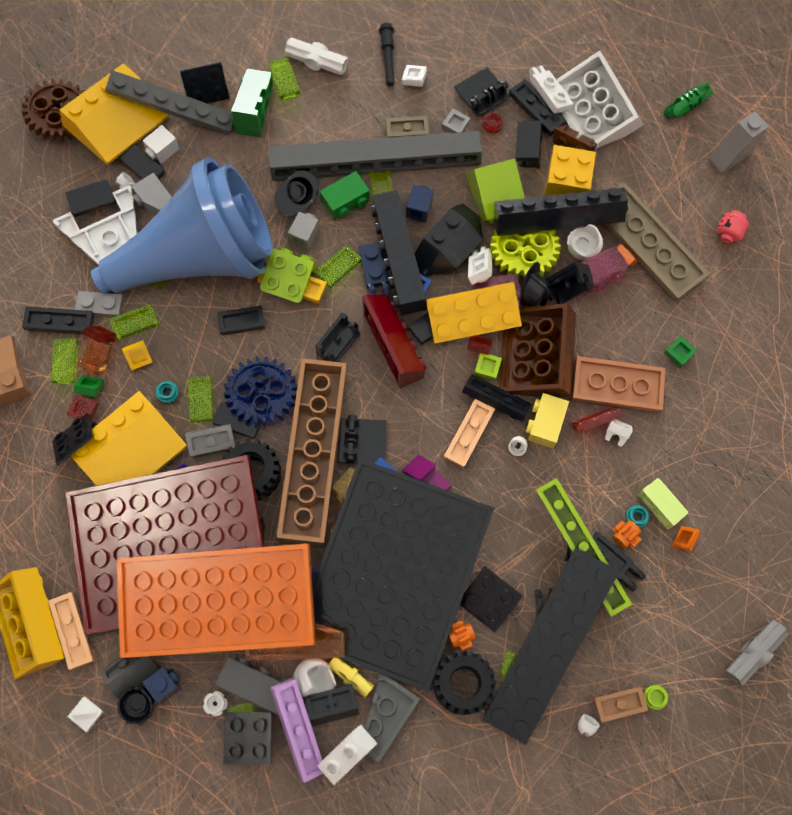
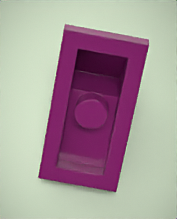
M419 454L402 470L407 476L445 490L451 487V484L435 470L436 465Z

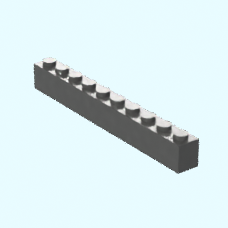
M479 131L269 147L272 180H285L296 171L302 170L310 172L315 177L349 175L355 171L358 174L479 165L482 159Z

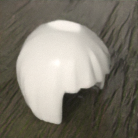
M591 224L574 229L567 239L570 254L575 259L582 261L596 258L603 247V238L599 230Z
M308 657L294 671L293 678L297 681L302 697L331 690L336 686L330 666L320 658Z

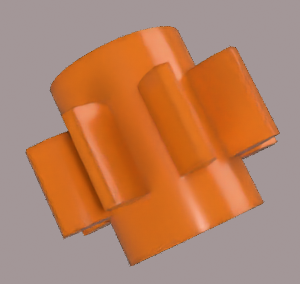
M621 520L612 529L615 532L612 536L613 540L623 549H626L628 546L633 549L642 540L639 537L642 533L640 528L630 520L627 523Z
M462 620L453 623L452 630L448 636L453 649L460 647L461 651L472 648L471 642L476 640V636L470 623L463 625Z

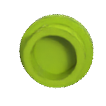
M652 685L645 689L644 698L648 708L660 710L666 706L668 694L663 687Z

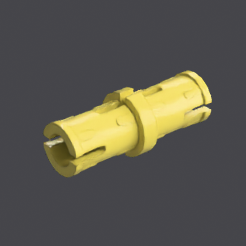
M335 656L329 663L331 671L344 680L343 683L345 685L353 684V688L364 698L373 689L374 685L358 673V669L350 667L341 658Z

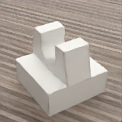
M611 417L605 440L610 441L613 435H618L620 439L617 445L622 447L633 431L632 426Z

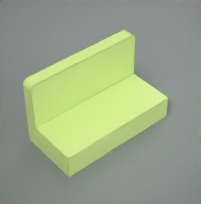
M659 478L637 494L667 530L688 514L685 507Z

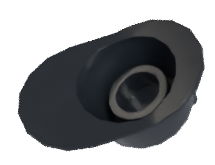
M303 170L296 171L290 175L276 191L275 203L278 210L289 217L297 216L298 212L303 213L318 196L319 184L316 177L310 172Z
M535 262L524 277L519 305L525 303L536 307L538 305L545 306L548 302L550 284L540 275L539 262Z

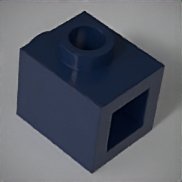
M413 185L406 206V217L426 222L432 205L434 190L423 185Z
M162 667L142 682L156 703L160 704L182 689L178 684L180 678L176 672Z

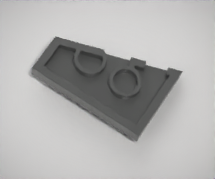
M383 674L379 675L370 713L364 727L377 743L367 755L379 764L421 702L420 698Z

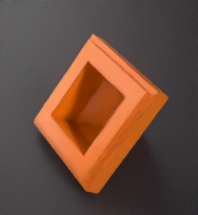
M681 526L671 546L692 551L701 530Z

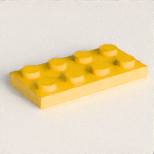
M514 282L426 299L434 343L522 326Z

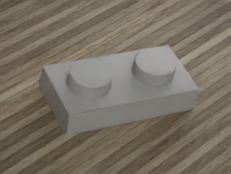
M78 291L75 310L92 311L94 316L121 318L124 297L122 294Z
M231 424L185 433L190 456L224 450L230 446L232 448L236 447Z

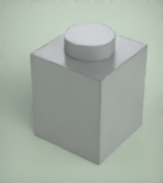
M298 212L288 231L289 242L309 251L320 230L319 220L310 213Z

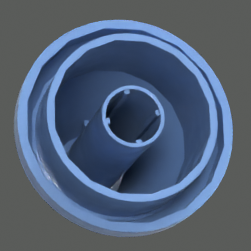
M207 157L193 165L187 178L170 201L139 233L99 261V266L91 270V276L95 286L104 294L111 290L114 293H120L138 286L171 279L202 276H229L253 279L266 272V257L272 254L273 246L263 214L244 179L230 164L221 167L214 159Z

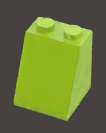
M515 159L477 168L465 174L482 222L489 220V224L493 223L494 202L525 198Z

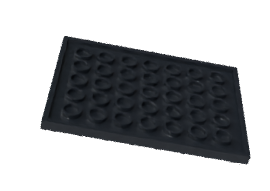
M359 458L312 585L316 645L309 646L429 692L494 507Z

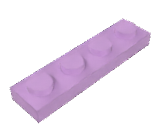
M290 678L270 687L300 781L305 783L323 774L317 766L322 762V758L295 678Z

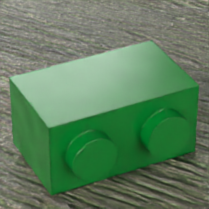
M357 171L320 190V201L332 219L336 220L346 217L350 211L357 207L362 208L370 201V190Z

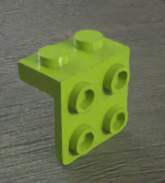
M273 248L260 289L263 292L300 303L311 273L316 274L318 265L313 262L314 258L303 254L301 257L293 255L291 250L285 248L277 250Z

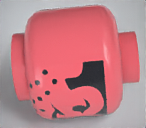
M736 210L725 213L716 229L717 233L721 236L720 240L727 244L740 242L749 227L747 216Z

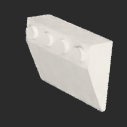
M598 51L557 79V82L573 102L571 109L561 112L569 127L579 132L577 138L583 134L594 139L595 143H597L596 149L626 137L644 125L601 51Z

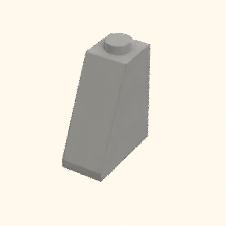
M753 112L738 122L710 155L708 161L720 174H723L753 153L769 126L756 112Z

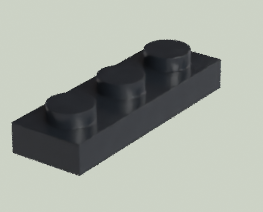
M526 79L509 90L511 98L534 121H541L542 129L549 136L554 134L556 127L559 128L560 125H565L566 120L559 113L554 114L539 92Z
M26 306L22 328L28 331L91 335L94 313L86 310Z
M471 374L462 390V393L469 397L477 399L521 422L524 421L532 405Z

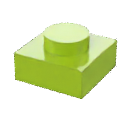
M480 352L474 375L496 381L502 358Z

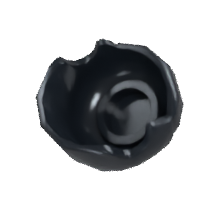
M129 687L119 697L117 702L118 713L127 724L142 725L153 715L155 700L145 687Z

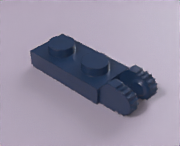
M379 242L360 245L359 252L369 294L376 295L374 287L382 286V294L387 295L390 299L388 278Z

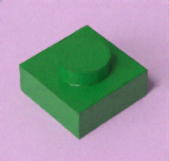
M680 336L664 354L681 368L697 350Z
M82 375L74 384V393L82 394L84 397H96L104 388V379Z

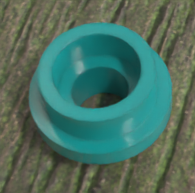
M164 381L156 388V396L162 403H171L178 397V387L171 381ZM166 390H171L169 396L164 395Z
M641 505L631 506L626 512V521L630 520L639 528H642L649 521V513ZM635 513L640 515V521L634 519L633 515Z

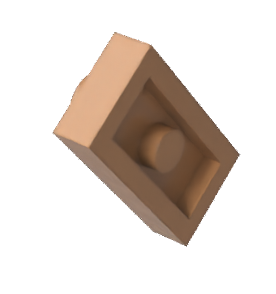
M641 686L593 698L600 723L648 711Z

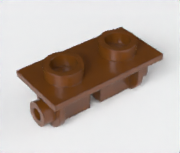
M560 125L559 128H555L553 143L558 146L594 151L597 147L594 139L583 134L577 138L579 132L569 128L567 125Z

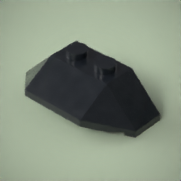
M463 203L450 208L423 238L414 253L419 272L428 277L434 274L457 271L484 240L479 215Z

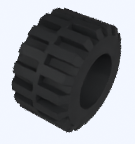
M244 439L245 443L243 444L238 441L235 443V448L230 446L227 449L229 453L227 455L224 454L222 459L249 455L250 460L262 462L265 466L264 472L258 479L254 480L257 500H263L262 496H270V491L272 489L276 490L278 487L277 482H280L281 467L278 457L273 448L270 449L269 445L265 442L261 444L258 439H254V442H251L250 439Z
M459 651L447 656L436 669L433 678L434 693L437 696L438 702L443 705L442 707L453 714L470 715L479 712L491 702V698L495 694L496 679H494V670L490 668V663L487 660L481 658V655H475L470 651ZM458 669H469L476 675L478 689L472 697L460 698L452 692L450 678Z

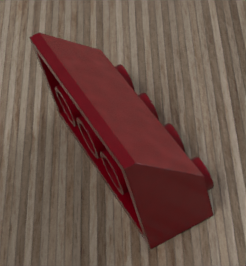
M387 295L362 296L363 315L399 388L423 379L426 369L425 362L422 357L418 358L415 352L417 350L416 344L412 338H408L406 324L403 319L399 320L396 314L398 309L395 308L394 301H390Z

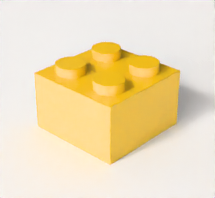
M554 145L550 156L544 194L561 195L590 191L596 152Z

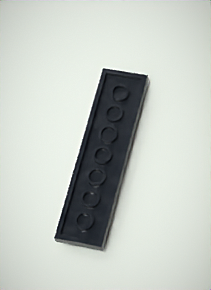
M575 547L482 720L523 744H527L620 571Z

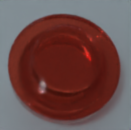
M496 112L488 113L483 119L484 129L490 133L499 132L503 127L501 115Z

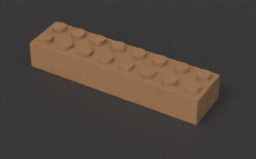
M301 358L276 537L278 543L310 544L312 547L325 548L347 378V363Z

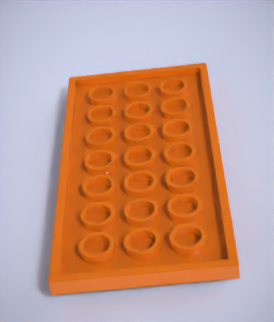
M310 544L117 558L120 658L316 645Z

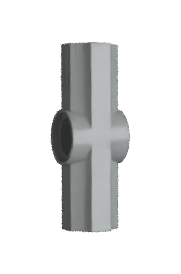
M771 620L756 637L751 638L740 650L741 654L725 670L729 679L739 686L746 684L758 669L764 667L774 656L773 652L789 635L787 629L775 620Z

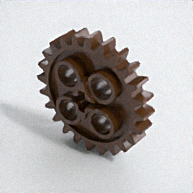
M54 79L51 80V84L43 81L42 87L35 84L36 91L29 89L30 96L24 95L25 102H22V114L25 124H28L30 131H35L36 136L42 133L43 139L51 136L52 141H55L56 137H59L62 142L64 136H67L71 140V133L62 126L60 109L85 92V90L80 91L79 85L72 87L71 81L65 85L63 79L58 84L55 83Z

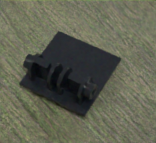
M221 62L180 70L187 97L207 104L230 99Z
M488 67L454 86L477 117L511 98V95L507 92L508 83L505 80L498 81Z
M88 413L75 419L68 429L64 432H59L52 441L57 466L94 437L93 428L97 426V423H91Z
M348 415V418H341L339 463H358L359 458L371 463H375L380 457L385 460L387 420L357 419L356 415Z
M484 566L463 594L460 605L495 632L523 595Z
M225 712L224 764H271L272 712Z

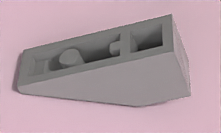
M154 173L132 186L135 193L132 197L139 207L143 205L146 211L153 215H156L172 198Z

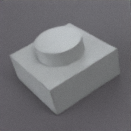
M452 109L442 123V129L449 133L464 132L471 118Z

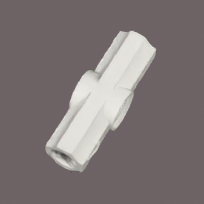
M292 37L286 43L285 55L304 62L308 68L319 71L322 68L338 75L345 73L348 57L329 51L325 45L319 42H314L311 45Z

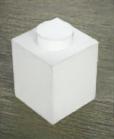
M162 125L143 140L146 148L144 150L145 154L152 160L155 159L159 164L165 162L179 150L176 138Z

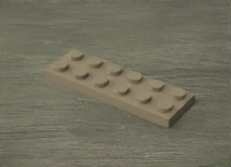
M623 182L616 188H622L628 199L625 222L605 225L676 302L708 278L710 273L628 185Z

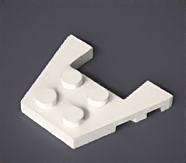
M130 185L112 193L121 211L80 230L71 212L53 220L55 226L98 266L101 259L117 250L138 233L135 205L132 197L133 191Z

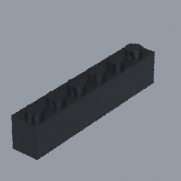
M611 188L607 190H590L580 193L494 202L493 224L497 236L584 227L588 224L625 222L628 199L622 188Z
M398 190L372 195L374 204L370 205L372 217H377L378 220L374 224L377 235L381 234L382 239L379 240L381 253L386 252L387 257L383 258L386 271L390 270L391 276H388L390 289H395L396 292L395 295H392L395 308H400L401 316L427 310L426 295Z

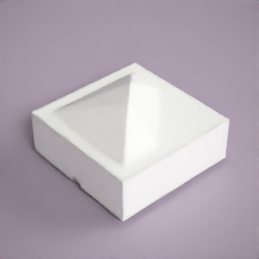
M407 65L402 77V84L422 87L427 74V67Z
M84 696L68 715V718L84 731L89 732L104 711Z

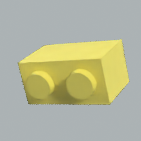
M545 393L542 394L540 400L536 399L532 412L536 413L534 420L529 419L526 432L529 433L527 440L553 449L557 443L569 401Z

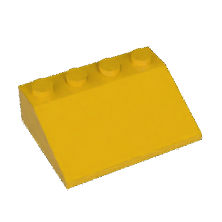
M125 64L114 70L141 80ZM110 74L60 109L62 126L107 165L169 118L167 113L105 92Z
M138 391L93 428L94 437L74 452L71 457L94 484L99 486L156 474L188 446L145 396Z

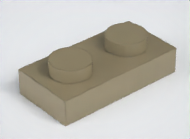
M427 116L386 118L387 137L429 134Z

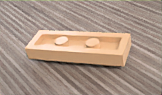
M475 399L443 459L464 469L495 408Z
M70 592L49 600V606L68 669L74 670L94 662L74 593Z

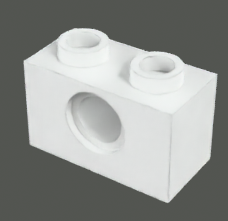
M360 725L317 766L330 782L335 785L377 743Z

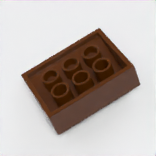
M568 303L519 308L522 326L503 330L499 388L513 395L541 397L545 393L554 397H572L576 313Z

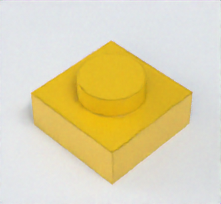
M144 340L122 348L131 371L153 362Z

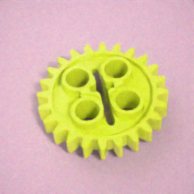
M495 230L494 236L491 238L492 244L490 245L492 259H495V266L501 265V272L506 269L508 270V277L514 273L515 279H518L520 275H523L524 278L529 268L535 262L540 263V275L544 277L545 271L551 272L552 266H556L561 244H559L560 238L555 237L556 230L521 233L524 236H519L518 234L497 236Z

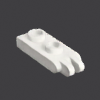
M542 66L529 69L531 83L554 114L571 109L573 102L550 71H545Z
M485 246L481 247L480 252L475 250L473 255L469 257L468 279L472 285L477 282L483 283L492 276V253Z

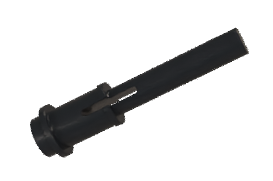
M383 23L378 30L381 35V48L384 51L386 85L393 86L392 50L394 49L393 33L395 31L391 23Z

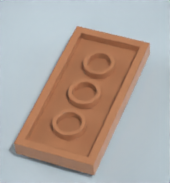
M577 356L575 359L572 401L661 413L663 410L666 368Z

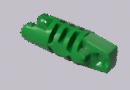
M702 83L676 98L673 103L665 108V117H680L702 104L713 94L709 83Z

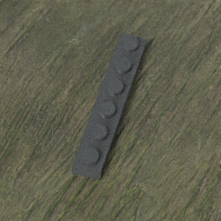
M111 70L105 92L229 135L232 127V112Z

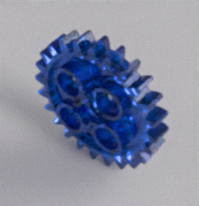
M257 356L255 362L252 363L248 358L246 366L240 362V370L233 368L232 373L234 376H227L229 383L224 384L226 390L224 397L227 399L226 405L231 407V414L237 413L238 421L245 417L246 425L251 420L254 422V427L258 425V422H262L263 426L266 427L269 420L275 425V418L278 417L283 421V413L290 415L289 407H295L294 400L297 394L295 392L297 391V384H294L296 382L295 376H291V369L285 370L284 363L277 366V359L269 363L268 357H265L264 361L260 362ZM257 375L265 376L262 379H255ZM276 387L282 388L279 392L272 391ZM243 391L250 392L246 396L240 395V393ZM262 403L268 405L266 408L257 407L259 404Z

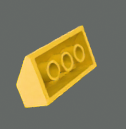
M37 567L11 571L0 580V630L14 679H19L51 667L64 659L63 649L50 612L49 600L44 592L43 579L39 575Z

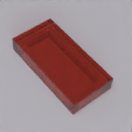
M609 407L573 421L572 426L574 431L584 432L620 418L622 413L618 408Z

